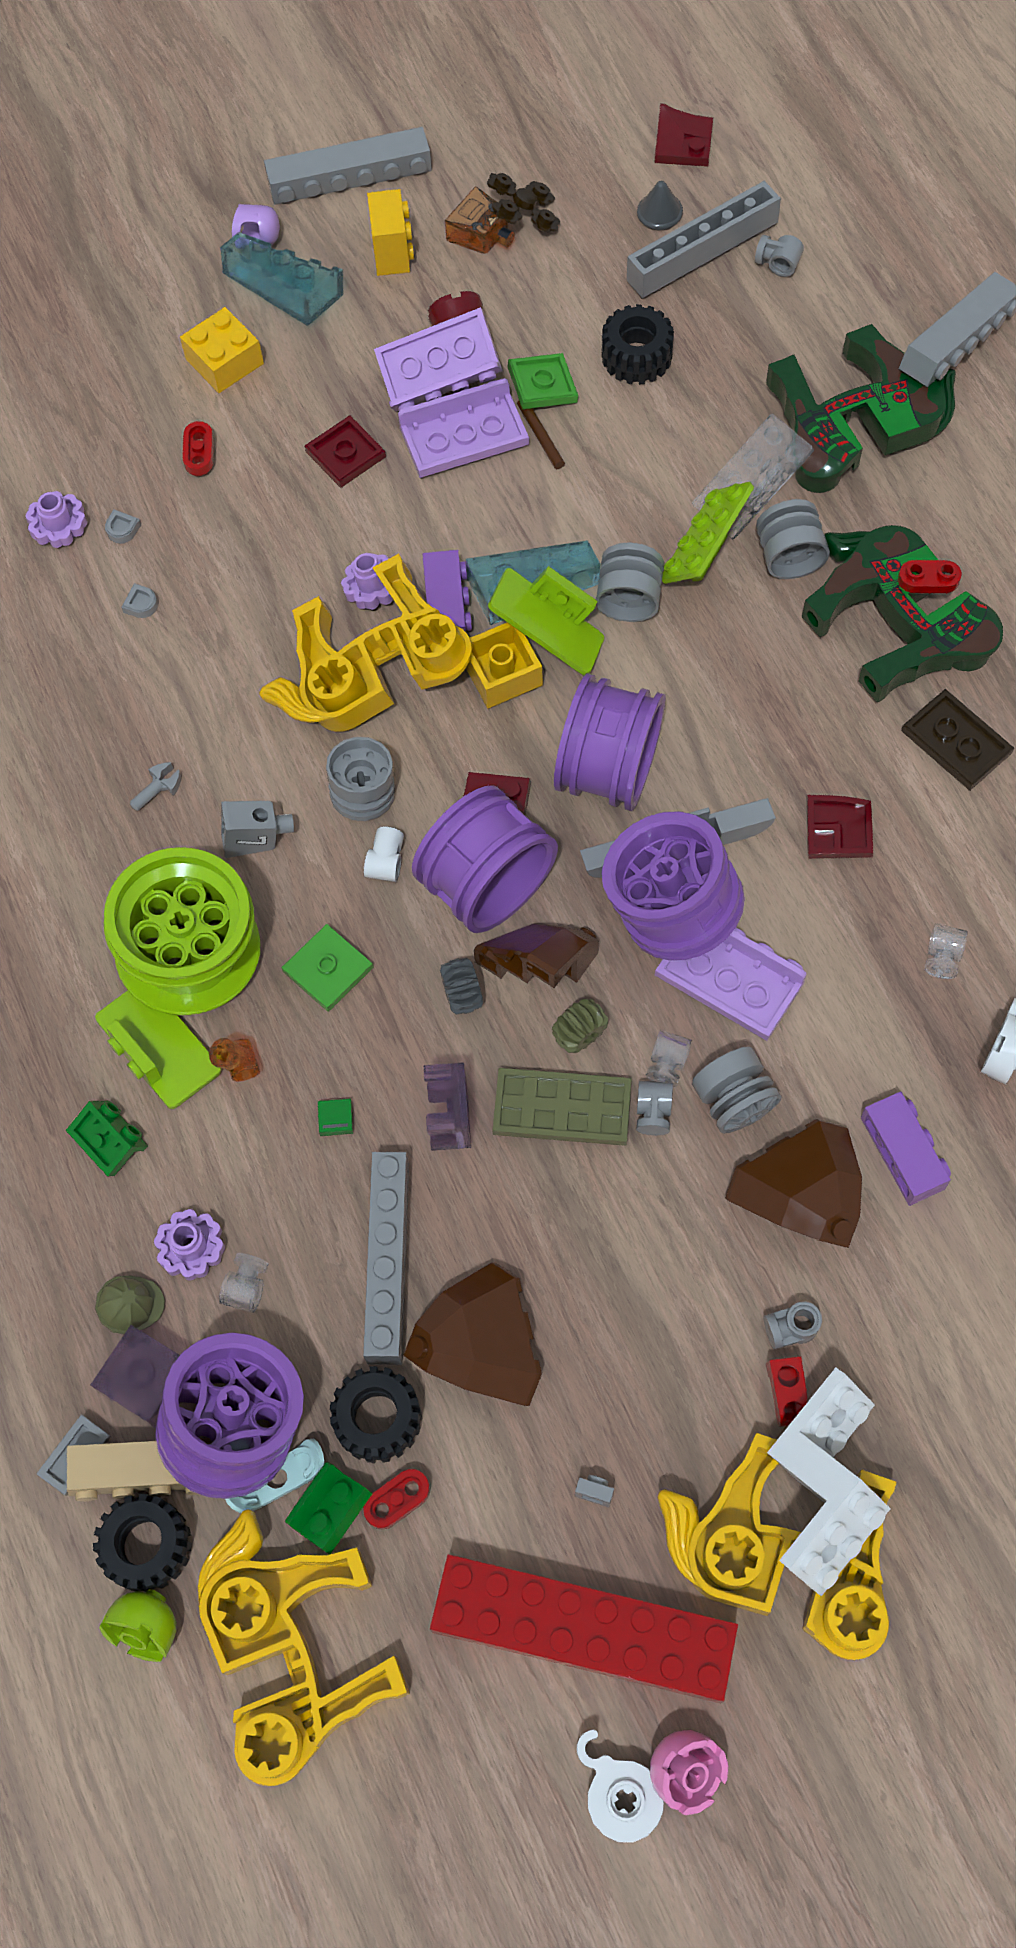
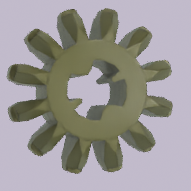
M582 999L579 1003H574L553 1024L552 1034L556 1038V1042L568 1053H577L582 1049H586L607 1028L608 1017L604 1014L605 1011L592 999Z

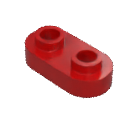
M196 421L190 423L184 429L182 459L185 469L189 474L194 476L205 475L213 467L214 436L211 427L207 423Z
M910 560L901 566L898 583L903 590L909 593H950L958 588L962 571L956 563L948 560ZM911 572H918L919 575H914Z
M408 1469L373 1492L363 1507L364 1516L368 1523L376 1529H388L421 1506L427 1500L430 1493V1485L426 1476L418 1470ZM411 1483L419 1486L417 1494L413 1496L406 1494V1487ZM380 1505H387L389 1507L387 1516L378 1517L376 1515V1510Z

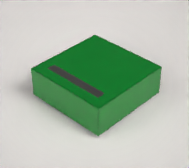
M351 1099L318 1101L320 1136L353 1134Z

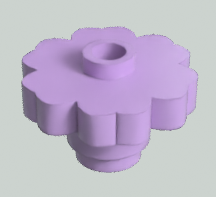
M59 491L47 492L41 495L38 502L29 505V511L25 515L31 537L37 540L40 545L50 542L54 548L70 545L73 541V536H81L87 525L84 515L85 510L81 501L76 499L73 494L63 497Z
M361 554L345 569L347 577L341 581L346 599L349 602H355L359 609L373 610L377 608L379 603L388 605L392 602L393 598L372 568L387 560L386 555Z
M192 1209L175 1212L171 1216V1224H162L158 1228V1235L154 1239V1245L160 1251L157 1255V1261L171 1276L181 1273L186 1280L205 1277L208 1274L209 1266H216L221 1262L222 1254L225 1250V1245L219 1238L222 1234V1229L209 1214L197 1216Z

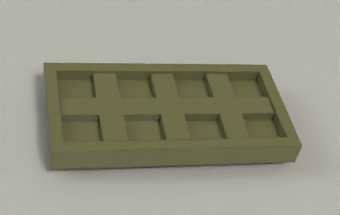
M499 1068L493 1135L627 1146L632 1078Z

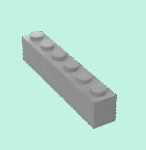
M423 127L264 160L267 181L274 205L432 171L430 149Z
M765 181L755 185L627 256L626 280L642 298L648 296L778 223L781 198Z
M996 272L991 274L908 345L899 369L926 387L936 379L941 380L951 366L956 367L965 353L971 354L979 341L984 342L994 328L998 330L1007 316L1011 318L1016 313V284Z
M372 1152L363 1354L367 1365H402L409 1161L406 1152Z

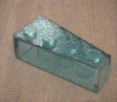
M240 232L220 247L223 274L307 326L343 296V269L333 266L332 270L321 266V261L310 258L309 261L295 257V252L273 249L271 243Z
M588 540L465 559L467 580L490 625L503 621L501 617L489 609L488 603L502 573L507 568L513 569L533 583L549 566L581 590L598 585L600 579V562Z

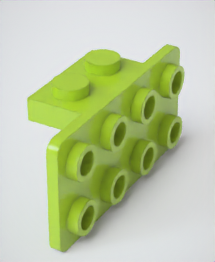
M751 482L736 483L730 487L714 489L707 494L700 512L691 520L692 525L688 532L679 540L677 550L664 565L662 582L664 584L691 579L693 582L703 579L728 537L729 529L754 489Z
M549 566L533 583L513 569L507 568L502 573L488 603L489 609L580 674L585 675L591 672L603 643L604 635L584 619L595 609L598 601Z
M128 990L95 1015L97 1023L109 1036L110 1039L107 1042L118 1056L124 1054L129 1060V1063L126 1065L138 1080L143 1077L169 1109H175L221 1074L222 1069L219 1063L178 1015L154 1010L137 1000Z

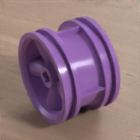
M484 786L462 797L434 823L415 853L412 862V874L431 894L438 895L452 909L453 915L463 922L468 930L473 933H482L507 920L532 897L549 874L555 862L558 844L554 838L546 834L542 827L530 821L518 810L517 805L498 787Z

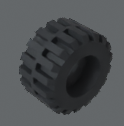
M636 304V307L628 305L624 306L622 311L620 309L614 311V315L606 319V324L603 325L602 363L604 367H607V372L610 375L615 374V379L619 381L626 380L627 384L638 382L640 385L645 384L646 380L650 382L655 381L656 376L662 377L665 374V370L669 369L673 354L674 329L671 326L670 319L668 317L664 318L662 311L656 312L654 307L648 306L645 308L642 307V304ZM632 343H642V344H645V345H643V346H633V345H630V344H632Z
M377 1366L369 1367L370 1371L363 1372L362 1368L355 1371L356 1376L351 1379L347 1376L342 1380L343 1387L341 1389L336 1388L334 1392L335 1400L330 1403V1411L332 1413L330 1423L341 1445L353 1457L359 1460L361 1458L366 1459L368 1463H375V1460H381L382 1463L389 1462V1458L395 1455L399 1458L404 1454L403 1450L406 1447L411 1448L415 1443L413 1439L415 1435H419L421 1429L419 1423L422 1420V1412L416 1393L411 1384L406 1382L405 1377L400 1373L398 1375L394 1374L392 1369L386 1367L382 1371ZM376 1396L389 1398L397 1409V1415L393 1424L387 1430L378 1434H368L361 1431L355 1420L360 1405L367 1399Z
M139 1494L137 1498L133 1495L124 1497L125 1502L122 1504L116 1501L110 1506L113 1511L109 1515L105 1512L103 1513L100 1520L104 1523L101 1528L96 1527L94 1535L98 1537V1542L93 1543V1551L98 1553V1558L95 1559L97 1565L104 1570L103 1574L108 1579L131 1591L139 1592L140 1590L146 1592L147 1590H154L156 1587L162 1589L169 1585L167 1581L171 1578L176 1580L181 1574L178 1572L182 1565L186 1567L189 1559L186 1558V1553L191 1551L192 1543L188 1541V1536H191L190 1528L186 1526V1520L183 1515L162 1498L157 1496L151 1497L148 1494ZM152 1522L161 1531L162 1540L159 1551L150 1561L144 1564L135 1565L130 1563L125 1555V1541L128 1534L139 1524Z

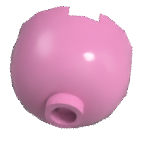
M684 1730L671 1733L657 1745L651 1757L650 1778L654 1790L670 1808L678 1810L684 1815L700 1813L715 1802L711 1797L717 1791L720 1782L725 1784L727 1781L728 1762L725 1752L708 1736L696 1731Z

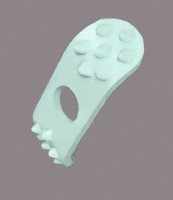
M310 1438L304 1440L297 1448L287 1454L284 1465L281 1467V1470H284L287 1474V1481L282 1487L274 1489L269 1487L267 1483L261 1489L248 1495L225 1499L227 1504L239 1513L246 1509L255 1511L312 1481L324 1466V1455L321 1446L315 1439Z

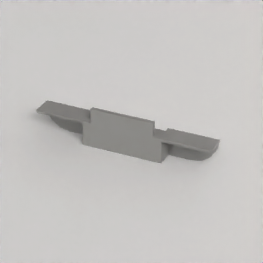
M768 798L710 814L709 807L689 813L706 820L716 830L723 845L755 836L770 827L776 819ZM614 841L580 850L586 870L590 876L602 878L604 859Z

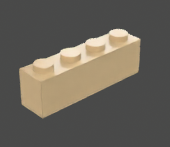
M200 1438V1440L208 1445L212 1443L209 1438ZM156 1441L67 1446V1492L69 1496H75L76 1501L97 1500V1495L112 1494L113 1499H124V1497L130 1495L134 1496V1492H149L151 1497H165L171 1495V1490H185L187 1495H200L177 1482L169 1473L160 1458Z

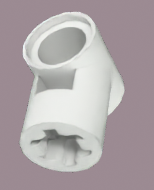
M379 827L377 829L373 850L369 849L364 864L365 877L397 882L401 868V854L399 852L404 838V834L401 831L391 827Z

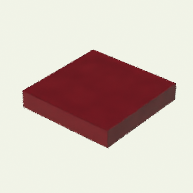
M351 415L305 445L306 453L340 488L386 458L385 450Z

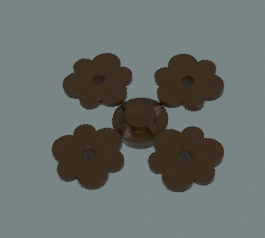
M490 174L487 185L490 188L496 190L500 195L513 196L514 202L503 199L499 200V202H493L491 207L499 219H505L510 224H516L518 220L522 219V214L519 212L520 208L532 210L531 221L541 231L549 232L551 230L556 232L558 230L560 220L547 209H534L536 202H539L541 205H547L555 200L554 195L550 193V189L545 184L531 181L525 188H519L516 191V183L507 174Z

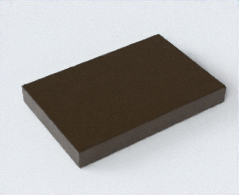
M946 689L907 721L901 730L969 791L1008 758L1014 750L1012 745Z

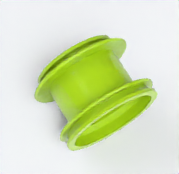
M187 847L158 850L141 857L129 865L118 876L108 893L104 908L105 939L110 952L115 958L116 968L124 986L144 1005L167 1014H200L216 1009L232 1000L245 988L252 978L259 961L261 947L260 935L254 919L252 898L237 872L221 858L203 850ZM212 920H221L217 925H208ZM180 926H185L183 929H178ZM149 938H157L152 944L144 943ZM203 949H213L210 954H199ZM172 958L181 959L176 964L167 963Z

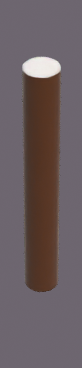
M518 400L517 406L555 469L562 468L565 462L533 408L522 409Z

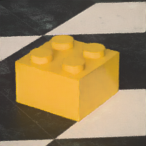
M401 189L367 193L377 276L410 272L409 260H414L412 242L407 243V240H412L410 221H404V219L409 218L408 201H402Z
M226 307L180 336L185 359L218 393H221L264 364L259 340Z
M508 622L470 638L472 654L466 670L487 709L543 686L542 665L526 636Z

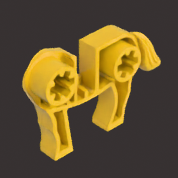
M397 554L372 568L401 610L402 616L374 627L336 652L332 648L330 641L332 615L318 596L293 609L292 612L297 627L296 652L301 668L300 686L280 677L263 686L259 695L265 702L280 708L293 719L308 723L318 722L330 731L343 732L357 727L394 704L378 668L379 665L402 654L412 677L422 690L451 682L461 675L469 663L472 654V642L468 634L456 626L448 616L440 614L439 610L425 602L412 582V575L400 554Z
M756 1433L744 1461L725 1482L719 1500L701 1522H699L698 1508L693 1499L667 1489L659 1491L657 1498L664 1517L667 1547L673 1562L682 1575L692 1582L694 1587L708 1599L767 1616L771 1612L784 1565L779 1560L801 1532L783 1527L761 1525L759 1506L762 1488L768 1476L780 1464L767 1453L777 1440ZM861 1469L856 1476L887 1504L894 1493L896 1481ZM883 1523L870 1534L862 1544L859 1554L847 1563L840 1572L836 1583L831 1588L827 1589L822 1596L813 1590L802 1629L830 1653L842 1659L859 1660L869 1657L883 1645L888 1634L889 1618L881 1587L884 1582L879 1564L880 1544L884 1535Z
M246 1509L242 1511L230 1531L213 1547L202 1566L198 1581L199 1613L222 1674H233L283 1653L293 1686L238 1708L233 1713V1723H236L234 1753L240 1770L248 1779L257 1784L276 1786L284 1784L297 1776L325 1740L341 1725L360 1717L370 1707L379 1702L402 1698L410 1693L396 1656H392L328 1695L321 1696L319 1679L310 1649L291 1612L308 1597L323 1590L350 1588L363 1591L372 1587L362 1555L357 1548L330 1555H297L288 1559L271 1562L251 1561L250 1559L257 1554L263 1544V1536L255 1512Z

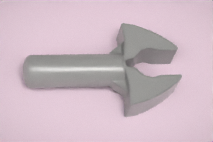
M171 762L158 764L148 769L153 777V781L130 801V805L134 810L139 811L160 791L168 790L173 796L175 795L181 783L182 776L180 771L177 770L170 778L163 779L165 775L173 770Z

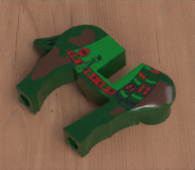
M872 324L846 334L843 355L847 360L863 368L871 376L874 383L845 391L821 404H816L795 354L769 364L766 384L779 398L783 406L784 415L792 429L793 461L796 466L795 478L798 484L810 492H828L838 485L841 475L852 466L854 471L859 466L863 447L847 424L852 412L858 413L884 455L926 442L938 435L949 425L955 411L954 384L956 371L949 369L941 380L936 379L926 387L899 369L905 353L885 340Z
M889 525L872 531L828 532L824 534L830 551L829 556L835 562L842 564L833 570L822 587L805 600L802 618L821 638L828 634L833 621L843 610L859 602L874 600L886 621L908 643L897 650L862 665L858 681L877 703L885 699L898 686L914 682L921 676L931 672L951 670L952 667L960 671L970 672L978 670L987 663L990 655L995 653L1001 645L1003 626L999 616L992 608L967 591L927 615L916 602L931 593H909L900 587L898 575L901 566L905 562L910 560H938L921 537L911 529ZM911 572L914 575H919L918 572Z

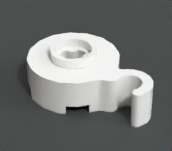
M1014 998L1007 1012L1008 1014L981 1070L988 1077L1005 1085L1013 1071H1016V998Z
M596 1730L587 1731L579 1738L577 1755L585 1766L596 1771L588 1791V1810L594 1825L604 1836L617 1842L633 1843L647 1837L658 1826L663 1813V1800L653 1788L650 1770L634 1761H615L608 1755H603L597 1759L590 1758L586 1754L585 1746L589 1741L597 1738L598 1732ZM622 1789L626 1794L633 1792L636 1797V1801L632 1803L635 1808L630 1813L624 1808L618 1811L614 1804L615 1801L619 1800L616 1794Z

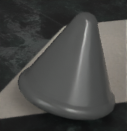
M658 181L637 207V216L640 222L653 230H666L675 226L683 214L681 202L675 197L664 181Z

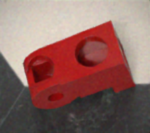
M801 1356L774 1359L766 1363L779 1427L789 1426L807 1403L808 1396Z

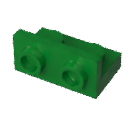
M89 1101L66 1129V1132L107 1177L115 1176L134 1152L144 1151L148 1145L141 1138L142 1133L123 1119L120 1115V1109L110 1101Z
M326 1462L300 1500L293 1507L285 1523L330 1555L372 1493L342 1473L333 1464Z

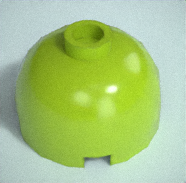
M147 1590L146 1593L136 1591L124 1594L113 1602L104 1616L99 1629L102 1635L114 1646L117 1647L121 1641L132 1647L128 1650V1654L146 1661L160 1662L163 1657H166L172 1646L177 1632V1621L171 1608L165 1603L166 1598L162 1594L154 1590Z

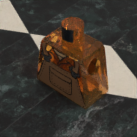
M476 186L445 219L447 241L482 254L488 253L496 243L508 248L513 243L515 232L508 229V222L505 219H499L496 216V212L491 206L493 202L497 201Z

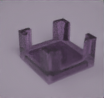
M464 1062L423 1065L424 1081L428 1082L429 1102H447L448 1111L445 1113H431L426 1116L427 1133L431 1135V1151L471 1148L468 1088Z
M130 1325L90 1386L107 1399L118 1403L156 1429L165 1381L172 1365L180 1355Z

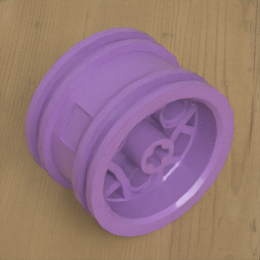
M586 673L574 695L561 736L554 772L555 790L563 792L569 787L570 794L579 796L582 791L609 798V804L614 807H618L621 802H624L625 810L633 811L644 789L654 758L664 716L665 694L657 692L653 698L650 697V690L644 688L639 693L612 687L610 679L602 677L597 683L595 675Z
M679 811L662 812L647 816L622 832L610 846L604 859L602 882L607 897L615 911L621 916L633 941L643 951L653 957L665 960H687L699 957L719 946L737 927L744 908L743 885L732 863L728 860V854L716 830L706 820L694 814Z
M239 1333L212 1335L197 1341L182 1352L172 1365L166 1378L155 1433L160 1458L165 1468L177 1482L189 1490L206 1497L228 1499L245 1496L257 1491L276 1476L284 1465L303 1412L304 1395L301 1380L291 1361L281 1350L269 1342L252 1335ZM215 1383H225L226 1386H224V1387H216V1386H214L213 1384H215ZM181 1402L195 1403L196 1409L192 1412L179 1407V1404ZM260 1419L267 1420L271 1423L272 1427L263 1428L256 1421ZM197 1437H208L212 1443L208 1445Z

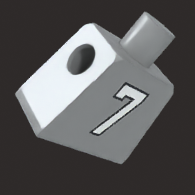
M271 801L221 802V836L225 858L273 850L276 845V834L294 833L292 814L274 815L273 803Z

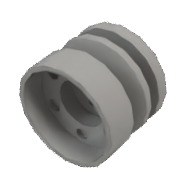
M801 499L783 501L768 508L757 519L756 530L760 537V544L764 549L763 555L767 569L772 576L779 579L800 578L815 572L828 560L830 551L826 537L821 530L822 524L814 503Z
M619 543L608 547L603 552L601 560L600 579L596 597L598 601L596 605L599 611L607 617L618 621L639 622L652 618L658 612L660 601V586L664 568V560L661 554L651 547L638 543Z
M369 737L346 739L332 749L327 757L326 771L333 807L342 816L356 821L375 819L388 811L394 801L395 794L393 761L389 750L381 742Z
M741 1047L717 1058L698 1072L692 1080V1086L701 1101L705 1104L715 1103L710 1109L709 1114L713 1119H718L716 1126L723 1134L737 1131L755 1123L775 1108L782 1098L778 1089L775 1087L771 1088L773 1081L770 1077L757 1078L762 1073L764 1066L751 1047Z

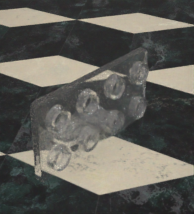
M770 414L693 500L692 505L700 511L705 503V497L712 490L730 487L736 483L751 482L754 489L727 533L728 537L735 539L813 453L814 449L778 417Z

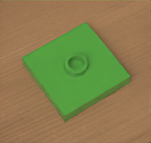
M563 353L508 360L507 367L522 409L577 403L578 393Z
M326 924L281 968L283 973L329 1012L374 967L372 962Z

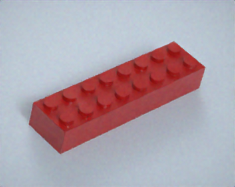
M447 1554L430 1626V1631L435 1634L720 1704L725 1700L738 1624L449 1554Z

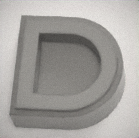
M114 509L105 523V530L111 541L122 544L133 539L141 526V522L136 517Z
M134 583L121 608L125 614L146 618L155 613L158 601L151 589Z

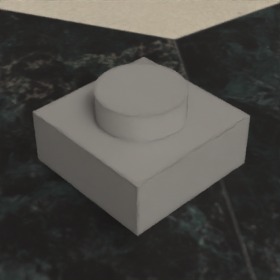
M588 1475L587 1480L579 1477L575 1497L610 1507L614 1488L608 1487L609 1481L597 1476Z

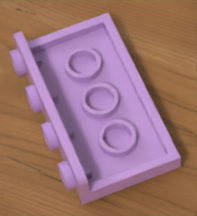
M481 307L374 349L391 400L389 402L390 407L396 412L423 401L427 402L437 397H443L442 394L450 391L457 393L468 389L470 383L478 380L480 383L491 381L497 377V373L502 372L492 336Z
M507 379L493 380L484 385L464 389L444 397H437L418 405L408 406L398 412L400 431L419 478L529 445V436L510 395V386Z
M735 928L730 936L715 949L699 957L687 960L663 959L655 970L656 977L768 1041L801 990L807 975L799 963L791 959L785 960L776 955L771 947L764 943L757 944L750 940L738 928Z

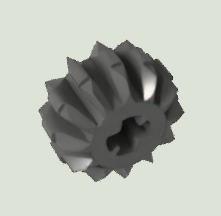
M457 958L442 964L440 973L451 1011L457 1015L471 1013L481 1008L483 997L473 963L468 958Z

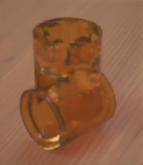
M221 1038L216 1040L210 1047L209 1059L211 1063L218 1068L229 1071L233 1081H245L254 1078L260 1073L256 1055L249 1039L232 1041Z

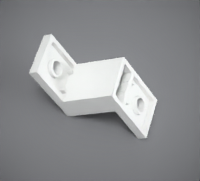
M836 1367L767 1452L798 1482L825 1503L779 1560L820 1596L836 1583L840 1572L851 1559L859 1554L862 1544L875 1529L882 1525L885 1515L891 1509L860 1478L833 1458L836 1453L845 1447L848 1438L868 1418L869 1412L875 1406L852 1380Z

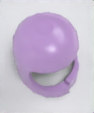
M239 204L232 223L233 246L245 248L251 242H259L262 247L272 246L277 241L280 230L276 211L265 205Z

